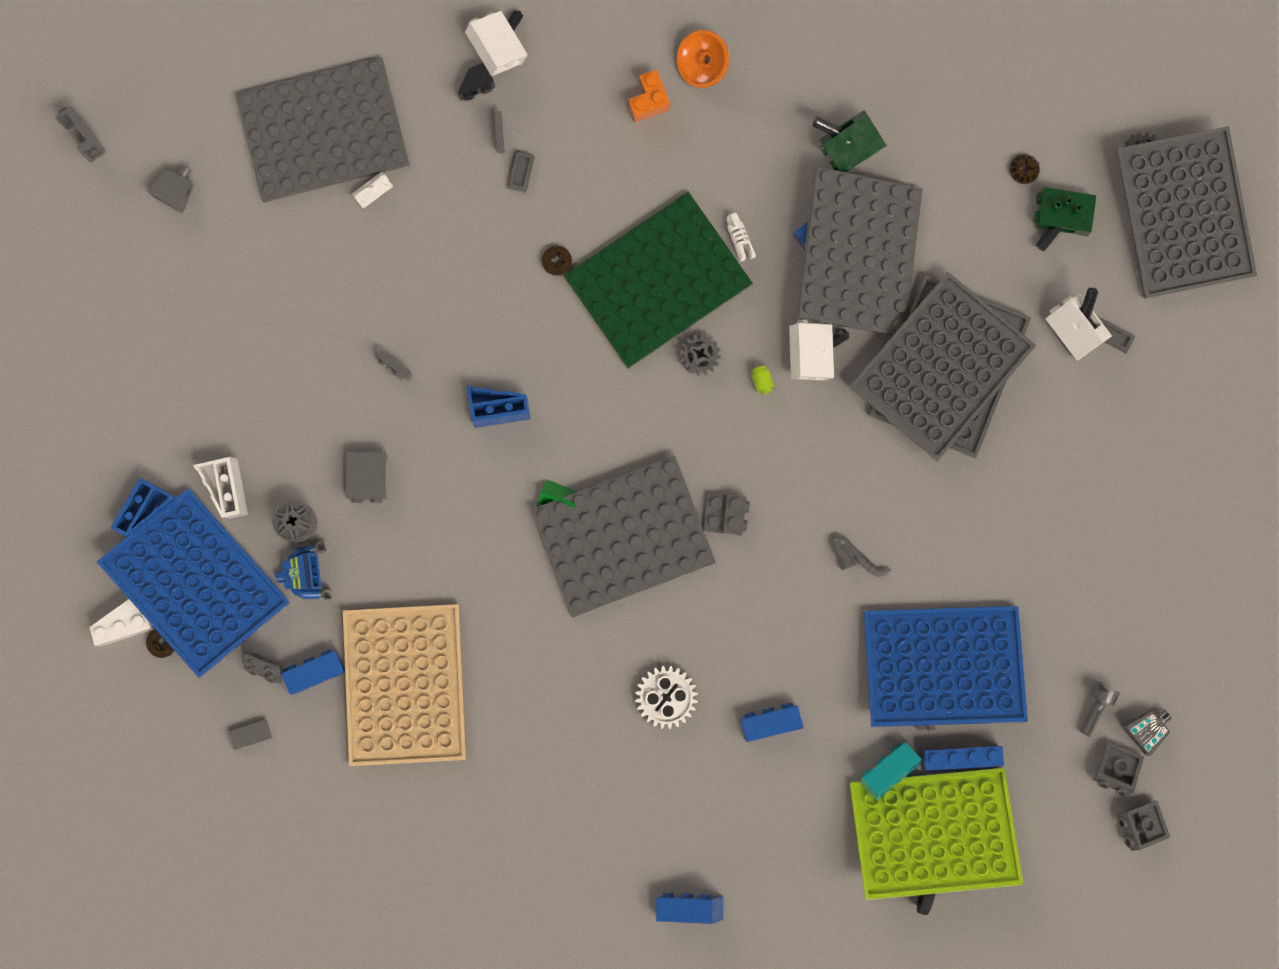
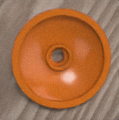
M699 30L689 34L678 48L676 58L678 71L682 78L694 87L707 88L716 85L723 79L729 67L730 55L725 41L715 32L708 30ZM708 56L710 57L709 63L706 61Z

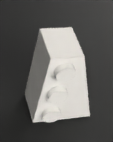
M129 599L89 627L95 646H104L155 629Z

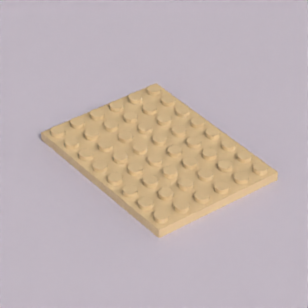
M459 604L343 611L349 766L466 760Z

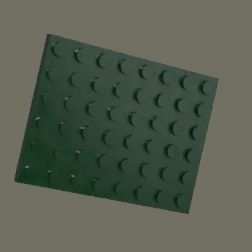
M689 191L564 275L568 284L627 369L753 285V282Z

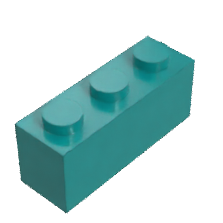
M906 742L901 746L899 744L890 751L891 754L887 758L883 756L877 761L875 768L872 770L869 768L862 774L861 785L876 801L920 765L921 758Z

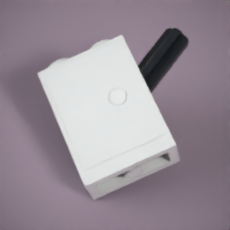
M514 10L508 20H506L502 11L496 13L490 12L481 19L474 18L468 23L469 25L465 33L491 76L521 65L528 55L514 33L523 18L521 11Z
M1089 287L1085 298L1080 293L1075 297L1072 295L1068 296L1062 301L1064 305L1061 307L1059 304L1050 310L1051 315L1046 318L1047 322L1077 361L1112 337L1093 311L1099 293L1096 288Z
M807 320L796 321L797 324L789 326L791 379L825 381L834 378L833 348L848 340L850 333L846 329H842L833 335L832 325L816 321L811 324Z

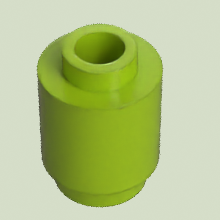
M766 365L753 369L751 376L756 392H761V395L773 392L772 388L775 385L770 370L767 369Z

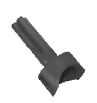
M1095 682L1090 695L1096 700L1080 730L1082 734L1088 737L1091 736L1105 708V704L1114 706L1121 692H1109L1102 682Z

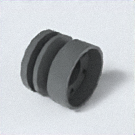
M292 500L284 502L273 513V529L279 537L292 543L306 542L314 535L317 529L316 514L311 508L301 502ZM292 517L297 519L295 521L296 525L289 524L292 521Z

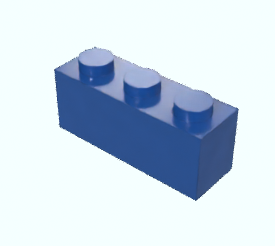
M329 649L322 652L321 657L314 659L313 656L303 660V665L297 667L294 664L285 668L286 672L281 675L289 694L295 695L344 674L345 667L338 651Z
M793 703L781 705L782 709L774 710V707L764 709L763 714L756 715L755 712L744 714V718L740 720L746 742L803 729L798 705L793 706Z

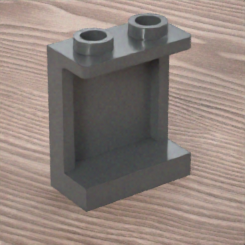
M71 106L65 107L58 112V115L55 116L57 121L67 130L75 125L86 140L77 146V149L90 163L106 153L84 120Z
M347 452L346 498L351 500V503H363V500H370V503H382V500H387L386 462L388 454L386 452Z

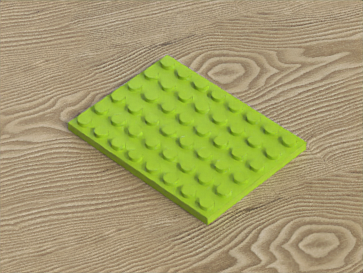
M1005 768L905 777L877 801L861 785V782L850 783L865 900L1023 885Z

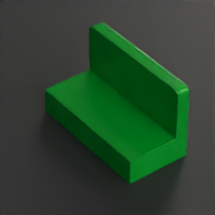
M546 480L536 506L539 507L556 500L576 509L577 506H575L574 502L563 497L578 491Z

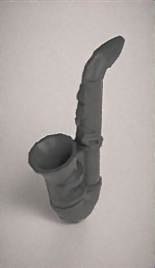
M837 536L832 540V548L840 560L841 570L848 569L856 565L857 562L858 564L861 563L862 567L877 577L891 571V569L887 568L878 569L844 536Z

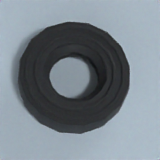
M935 894L919 895L917 913L922 915L929 914Z

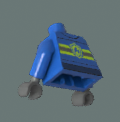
M318 541L315 546L307 545L296 548L288 556V560L282 562V571L275 573L277 583L284 582L285 589H291L294 595L302 599H319V597H322L324 600H330L331 598H325L323 594L325 591L332 590L324 589L322 592L319 591L322 589L318 554L314 553L315 551L320 554L325 553L327 549H318V546L325 544V542Z

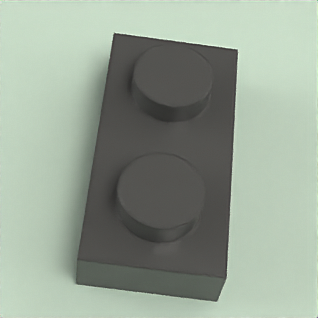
M382 350L377 353L378 363L385 369L388 367L393 369V374L400 380L405 378L409 381L413 376L409 370Z

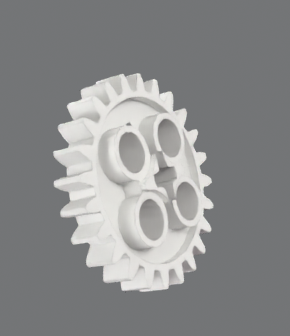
M662 666L661 672L654 668L655 674L652 675L650 672H647L649 678L642 677V680L645 682L644 685H637L642 689L635 693L640 695V698L636 699L635 702H641L637 709L644 710L641 714L642 717L645 715L649 716L646 722L654 720V727L658 722L661 723V729H663L665 724H668L669 729H671L672 723L679 727L678 721L681 720L686 723L684 717H692L689 710H696L692 706V703H698L697 700L693 699V696L698 695V693L692 692L696 685L690 686L689 683L692 678L686 680L685 676L687 673L685 672L680 675L679 668L675 672H673L672 666L669 667L668 671ZM662 678L670 680L671 684L668 689L660 687L659 682ZM677 683V688L670 695L672 700L670 702L666 701L659 711H655V708L663 700L662 693L667 694L673 685ZM682 690L685 692L686 697L683 701L675 699L676 691ZM651 693L657 694L659 698L658 702L654 705L649 704L647 701V697ZM667 705L672 706L674 709L673 715L669 717L664 716L662 712L663 708Z

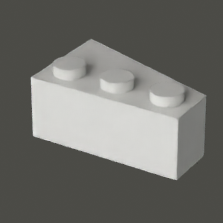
M227 457L193 465L200 474L202 482L207 487L211 499L222 518L231 519L248 515L237 458Z

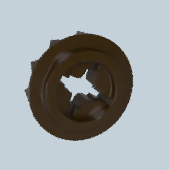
M1028 154L1018 155L1010 164V174L1020 184L1032 183L1040 173L1039 162H1037L1034 156ZM1026 162L1027 168L1031 170H1028L1024 176V171L1020 167H1023Z
M552 246L542 256L543 268L553 276H562L569 271L572 265L570 252L562 246ZM559 254L560 261L564 263H559L555 268L554 262L551 260L556 259V256Z
M153 629L146 639L148 651L158 658L171 656L174 650L168 643L164 645L163 651L161 645L154 644V642L160 641L162 636Z

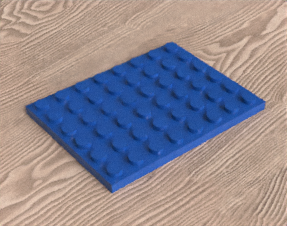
M189 488L96 561L199 679L290 604L288 599Z
M1019 606L864 611L871 727L1028 722Z

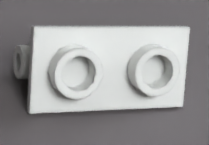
M380 172L353 192L352 195L364 209L391 189L393 185L387 176Z

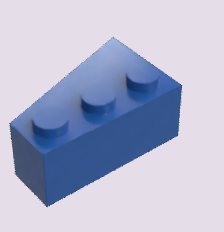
M467 385L471 419L474 428L531 419L526 394L508 391L500 392Z
M139 478L112 524L111 529L128 537L177 497L147 480Z
M664 892L662 896L656 897V921L714 924L723 920V896H712V894L693 896L692 893H681V896H674L672 892Z

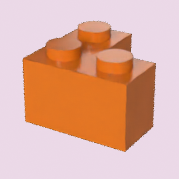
M658 70L639 75V83L644 94L628 99V106L635 123L670 110V102Z

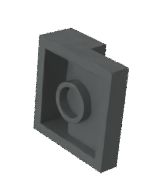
M708 493L704 532L742 536V533L747 531L748 520H744V515L749 512L750 501H746L745 496Z
M1107 742L1101 761L1097 764L1093 781H1096L1097 785L1101 788L1107 789L1110 787L1114 789L1115 793L1119 796H1129L1135 791L1144 757L1111 742Z
M1157 800L1118 813V825L1124 830L1126 835L1124 842L1131 851L1142 850L1170 838Z

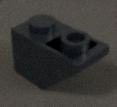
M484 63L468 69L458 90L460 101L472 100L475 98V95L480 93L488 94L496 88L494 80Z

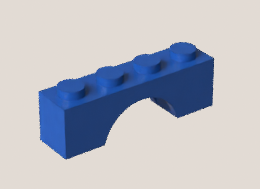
M999 745L921 750L923 770L1004 766L1003 746Z

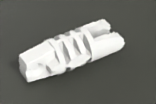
M737 213L730 214L726 217L727 229L740 262L746 259L744 248L750 259L755 258L756 254L743 222L740 221Z

